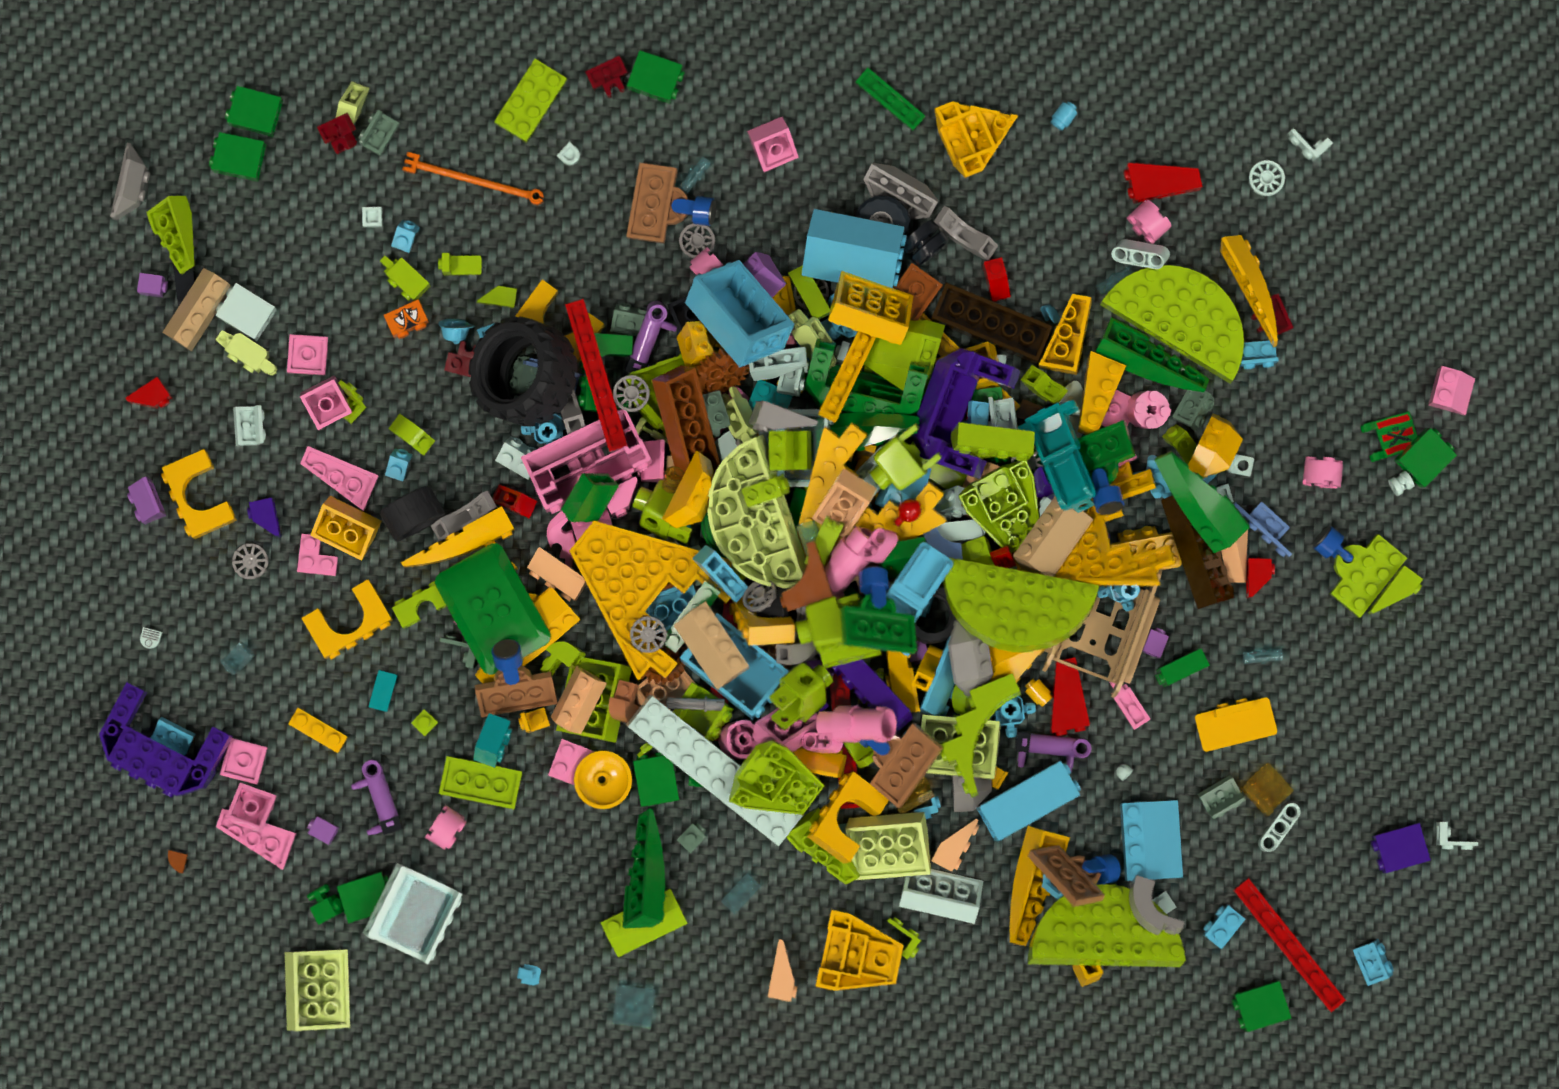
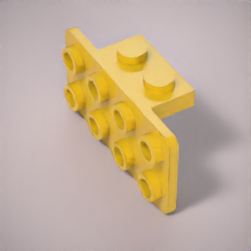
M1145 526L1141 529L1125 530L1117 533L1119 542L1111 543V547H1115L1129 542L1133 557L1170 545L1175 564L1162 569L1166 570L1182 565L1172 532L1158 535L1155 526Z
M1267 697L1247 701V698L1236 700V705L1229 706L1228 703L1217 705L1218 709L1195 716L1202 749L1205 752L1277 734L1270 700Z

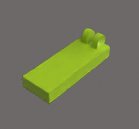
M827 515L815 538L823 566L844 526V523H839ZM808 555L804 561L805 564H808Z

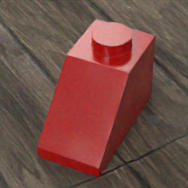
M1002 257L983 262L982 267L992 302L1010 298L1008 278Z
M156 377L125 399L130 404L157 409L159 407H166L170 404L169 400L173 397L161 379Z
M498 485L492 498L496 505L527 518H530L537 503L536 500L502 485Z
M1247 559L1246 598L1253 597L1275 574V564L1272 563V559Z

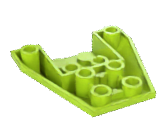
M928 320L910 321L909 328L901 345L876 337L863 365L902 391L904 390L911 362L920 366H929L922 395L923 398L931 378L945 325Z
M1017 461L1001 466L981 477L980 480L978 479L970 483L958 495L966 513L1001 548L1008 546L1011 553L1019 548L1039 519L1034 476L1027 461Z
M769 741L757 744L735 773L729 801L745 809L803 815L823 789L824 784L789 748L777 742Z

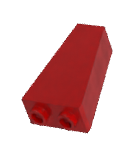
M1128 163L1126 169L1123 170L1125 181H1129L1130 188H1127L1129 199H1133V204L1144 202L1145 200L1150 201L1195 192L1202 188L1198 168Z
M1076 657L1062 660L1077 666ZM1055 662L1050 733L1061 736L1066 735L1067 730L1074 729L1075 732L1085 731L1086 726H1090L1079 671L1070 666Z

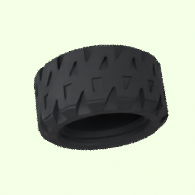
M509 317L502 319L501 323L493 324L484 332L485 336L478 340L473 350L474 356L469 363L468 374L471 375L469 385L472 395L478 397L476 403L483 411L488 412L490 416L521 426H535L536 423L542 424L553 419V414L555 412L560 413L568 403L567 398L569 394H573L576 384L577 359L573 354L574 348L569 339L556 328L525 317ZM533 345L538 359L535 379L524 394L514 399L508 385L511 364L520 351L527 346Z

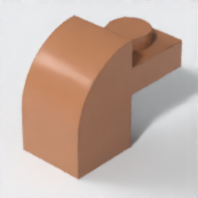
M619 680L614 698L610 697L609 713L613 719L628 723L640 708V706L634 704L639 685Z

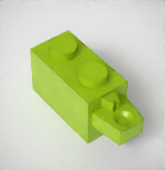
M386 256L380 260L386 267L384 272L389 278L387 282L394 288L398 286L402 290L401 295L408 301L411 299L413 301L418 300L431 287L429 282L402 257L398 261L395 259L393 262Z

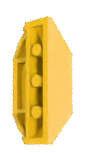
M1213 413L1188 464L1189 469L1194 473L1200 474L1203 479L1228 470L1242 443V437L1230 421Z
M699 451L695 452L662 518L674 528L703 521L709 508L708 494L715 473L711 460Z

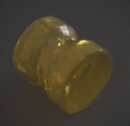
M674 466L666 469L662 482V487L666 492H676L684 476L683 470Z

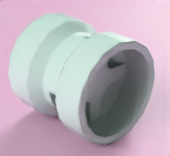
M1403 471L1398 477L1388 480L1396 496L1403 494L1406 489L1410 490L1415 487L1407 471Z

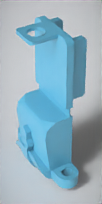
M926 542L920 543L892 587L886 591V597L892 598L896 605V613L914 615L915 622L952 568L953 561Z

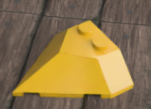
M953 101L934 109L938 132L953 166L965 178L983 171L1018 115L1003 114L1000 111L972 105H961Z

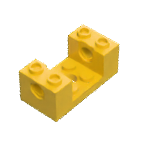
M701 321L687 322L677 336L685 366L694 368L695 366H700L699 361H705L706 355L712 356L713 351L718 353L713 347L721 348L722 351L725 350L714 336L707 332V328Z

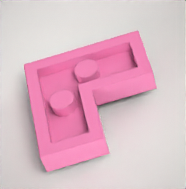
M301 534L297 572L336 576L338 557L319 555L321 541L310 536V534Z

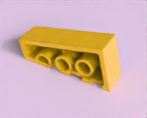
M1072 294L1050 343L1039 362V368L1077 375L1092 304L1091 297Z
M1090 351L1087 360L1077 432L1088 435L1100 429L1126 365Z

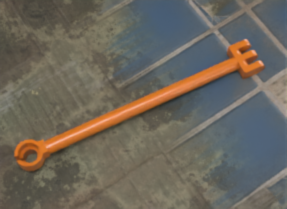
M407 152L406 154L407 157L413 158V161L405 159L404 163L411 165V168L403 166L402 171L415 174L417 169L520 196L529 199L533 205H540L543 202L540 197L544 198V194L539 189L532 191L519 189L420 162V155ZM538 193L540 197L539 199H534L533 195Z

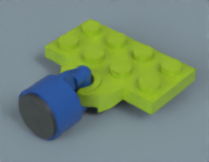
M1328 526L1314 540L1313 549L1325 559L1330 556L1335 559L1333 567L1341 579L1329 594L1360 618L1406 561L1407 557L1379 534L1374 536L1366 548L1360 545L1343 547L1341 543L1344 540V536L1332 526Z

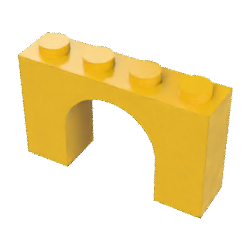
M541 280L515 317H525L544 324L545 312L558 295V290L544 280ZM588 313L594 333L600 334L605 327L604 323ZM572 332L565 335V337L569 339L574 348L573 354L576 356L578 363L581 356L574 333Z
M205 449L162 467L164 473H161L165 484L169 483L171 488L169 494L172 501H176L179 506L176 510L180 519L184 518L186 522L184 529L187 535L192 536L194 539L237 521L232 507L227 501L205 511L194 510L187 503L185 491L188 483L194 477L214 469Z
M369 579L352 588L364 612L363 622L355 632L350 634L334 632L320 609H316L302 617L304 624L325 659L330 658L332 660L341 655V650L345 648L350 650L358 645L356 643L362 638L367 640L374 635L373 632L380 628L382 631L391 625L390 622L393 619Z
M743 596L737 603L734 601L730 603V615H733L734 622L738 624V630L742 632V637L745 638L748 645L794 643L795 624L791 617H757L756 611L751 612L745 607Z
M855 772L844 774L841 777L838 789H835L830 794L829 803L827 806L822 807L819 812V819L811 824L809 828L810 833L807 836L843 864L851 862L860 845L846 836L838 826L837 813L841 805L845 802H852L870 815L877 816L881 814L889 801Z

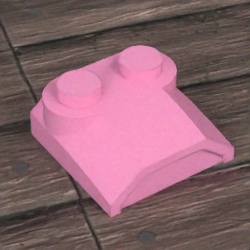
M240 783L225 818L239 826L262 832L270 812L274 808L277 796Z

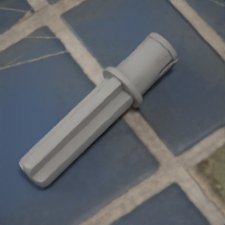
M668 697L666 707L669 709L704 710V712L707 710L721 711L724 707V699Z

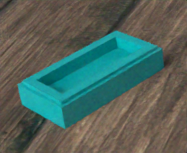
M378 670L369 708L388 712L398 675Z

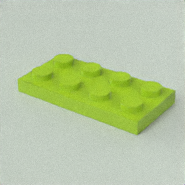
M534 59L494 123L527 143L563 88L567 78Z
M446 756L439 794L515 809L523 772L498 766L494 768L483 763Z

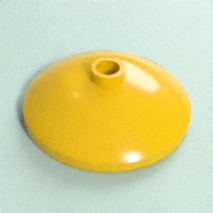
M597 751L587 755L580 761L574 774V787L578 796L584 803L597 809H608L620 804L629 794L632 785V775L628 764L622 757L609 751ZM600 776L605 778L604 783H599L598 778Z

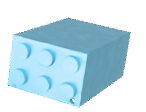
M814 209L807 234L802 276L838 283L840 273L844 271L893 288V286L898 284L899 275H896V273H900L902 262L899 260L903 259L904 248H901V246H905L907 235H903L904 227Z
M740 260L733 263L729 262L725 266L697 275L693 279V284L685 302L739 367L783 350L794 327L791 319Z
M716 613V618L750 669L717 690L689 648L682 654L680 660L749 718L754 720L757 717L759 719L765 712L764 706L767 702L772 703L769 700V696L780 688L779 679L789 671L781 664H777V661L759 646L748 645L745 638L742 637V633Z
M1056 762L976 807L994 841L1002 840L1080 796L1078 792L1081 790L1076 780L1072 781L1069 774L1071 771L1066 763Z

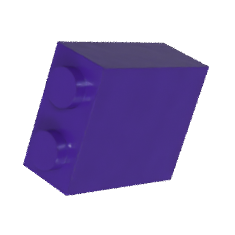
M1420 823L1372 836L1371 846L1374 852L1377 851L1379 858L1376 859L1377 866L1383 873L1431 861Z

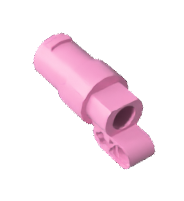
M855 526L848 537H842L832 551L831 559L824 567L833 596H836V599L845 596L844 591L855 576L859 575V572L866 568L869 562L881 563L886 559L898 540L897 534L894 531L878 528L872 532L868 528Z
M837 706L834 712H819L816 720L818 733H806L802 737L801 743L804 749L813 752L838 753L842 749L843 742L875 740L882 743L890 741L896 732V717L894 712L886 707L862 709L860 706Z

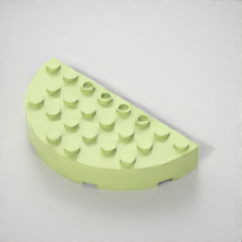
M764 434L736 447L719 465L712 479L708 494L709 525L721 553L732 563L731 565L741 574L766 586L771 587L773 582L776 587L791 588L802 578L807 564L804 563L806 558L785 496L783 495L747 507L742 493L743 488L778 476L776 470H769V449Z

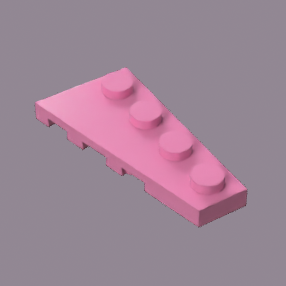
M307 446L300 463L363 511L379 478L374 473Z
M222 809L216 825L218 829L284 870L296 833L267 823L262 832L254 831L227 820L225 817L228 810Z

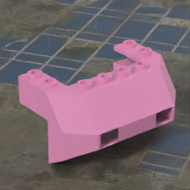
M621 409L618 411L628 446L607 456L604 455L602 450L603 447L607 446L601 422L598 420L521 457L547 513L551 511L553 514L561 510L577 483L578 474L608 473L615 481L622 480L624 482L632 478L631 474L650 468L651 458L627 411ZM567 465L571 473L555 480L552 471Z

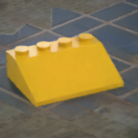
M841 271L828 321L851 328L854 331L869 334L872 337L887 340L893 344L901 345L909 328L914 295Z

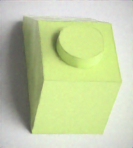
M351 82L339 100L336 117L348 112L354 124L360 116L369 88Z

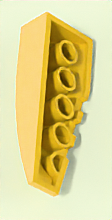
M1241 235L1225 236L1221 238L1220 252L1274 348L1278 342L1276 320L1270 294L1259 268L1260 262L1256 256L1251 254V246L1247 239L1244 240Z
M501 506L462 527L463 532L448 535L446 541L434 543L429 547L428 551L422 550L401 562V564L405 568L423 566L464 556L484 546L496 543L495 541L501 537L504 540L512 536V531L515 529Z
M551 586L533 601L551 633V640L547 645L524 657L521 666H525L540 655L580 620ZM481 667L475 674L482 684L494 682V675L486 674Z
M886 651L888 676H885L886 685L891 687V691L903 702L910 712H919L917 690L915 686L911 685L914 679L913 668L909 660L911 656L909 655L908 657L901 652Z
M1031 826L1027 827L1013 882L1010 909V943L1026 946L1035 928V919L1044 909L1042 904L1046 896H1050V893L1042 887L1044 873L1028 857L1030 850L1059 845L1066 852L1070 837Z

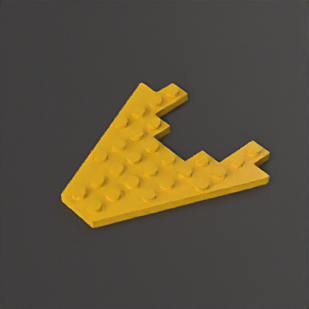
M853 423L848 426L840 437L826 426L823 429L797 529L805 558L808 555L806 543L815 540L822 526L812 517L843 468L859 477L858 474L845 465V462L865 439L867 434ZM928 482L914 499L920 502L922 509L920 517L915 522L904 521L899 527L893 522L899 516V506L889 499L879 513H876L867 506L849 534L855 526L868 528L872 532L878 528L894 531L898 537L897 542L915 539L946 522L947 518L933 509L943 497L944 492L931 482ZM840 535L838 536V538H837V540H836V542H835V544H834V546H833L832 551H833L834 548L837 546V544L840 542V540L842 539V536H840ZM830 553V555H829V557H828V559H827V561H826L824 567L826 566V564L828 563V561L831 559V553Z
M1126 462L1118 468L1117 477L1111 483V486H1118L1120 488L1123 499L1156 488L1151 469L1133 475L1130 462ZM1094 505L1083 511L1093 521L1054 577L1095 585H1160L1157 570L1175 564L1170 545L1133 557L1129 542L1111 547L1106 522L1124 516L1122 509L1110 515H1101L1096 512ZM1016 561L1017 570L1029 572L1023 568H1020L1019 564Z
M597 521L591 523L569 550L637 680L641 679L649 667L666 678L678 664L661 649L653 653H644L637 650L630 639V630L633 624L642 617L650 616L645 611L668 583L684 594L695 580L701 584L707 580L721 591L718 595L719 599L724 603H727L730 599L692 559L699 550ZM721 557L729 567L732 566L729 559ZM647 620L641 621L644 627H647ZM650 620V627H652L655 621ZM638 623L635 626V629L642 631V628ZM633 631V638L640 636V633ZM638 639V640H634V641H635V643H636L637 645H639V644L641 643L642 639ZM644 642L641 648L647 650V643ZM650 642V650L656 648L654 644Z

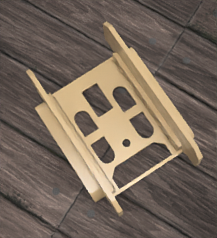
M1163 569L1157 570L1158 577H1159V581H1160V578H1161ZM1150 586L1149 590L1140 589L1138 597L1132 599L1134 608L1128 611L1129 619L1125 630L1112 626L1117 611L1123 609L1121 603L1115 601L1109 617L1096 612L1100 598L1096 596L1089 617L1083 622L1085 628L1081 639L1078 642H1072L1068 638L1058 645L1045 649L1044 652L1048 654L1042 671L1046 672L1051 661L1054 660L1114 683L1111 697L1115 698L1123 682L1130 684L1160 602V598L1154 596L1157 586ZM1109 634L1122 638L1117 653L1113 656L1107 655L1104 651ZM1092 639L1096 641L1094 646L1089 643ZM1073 647L1107 660L1111 668L1108 678L1060 660L1062 650Z

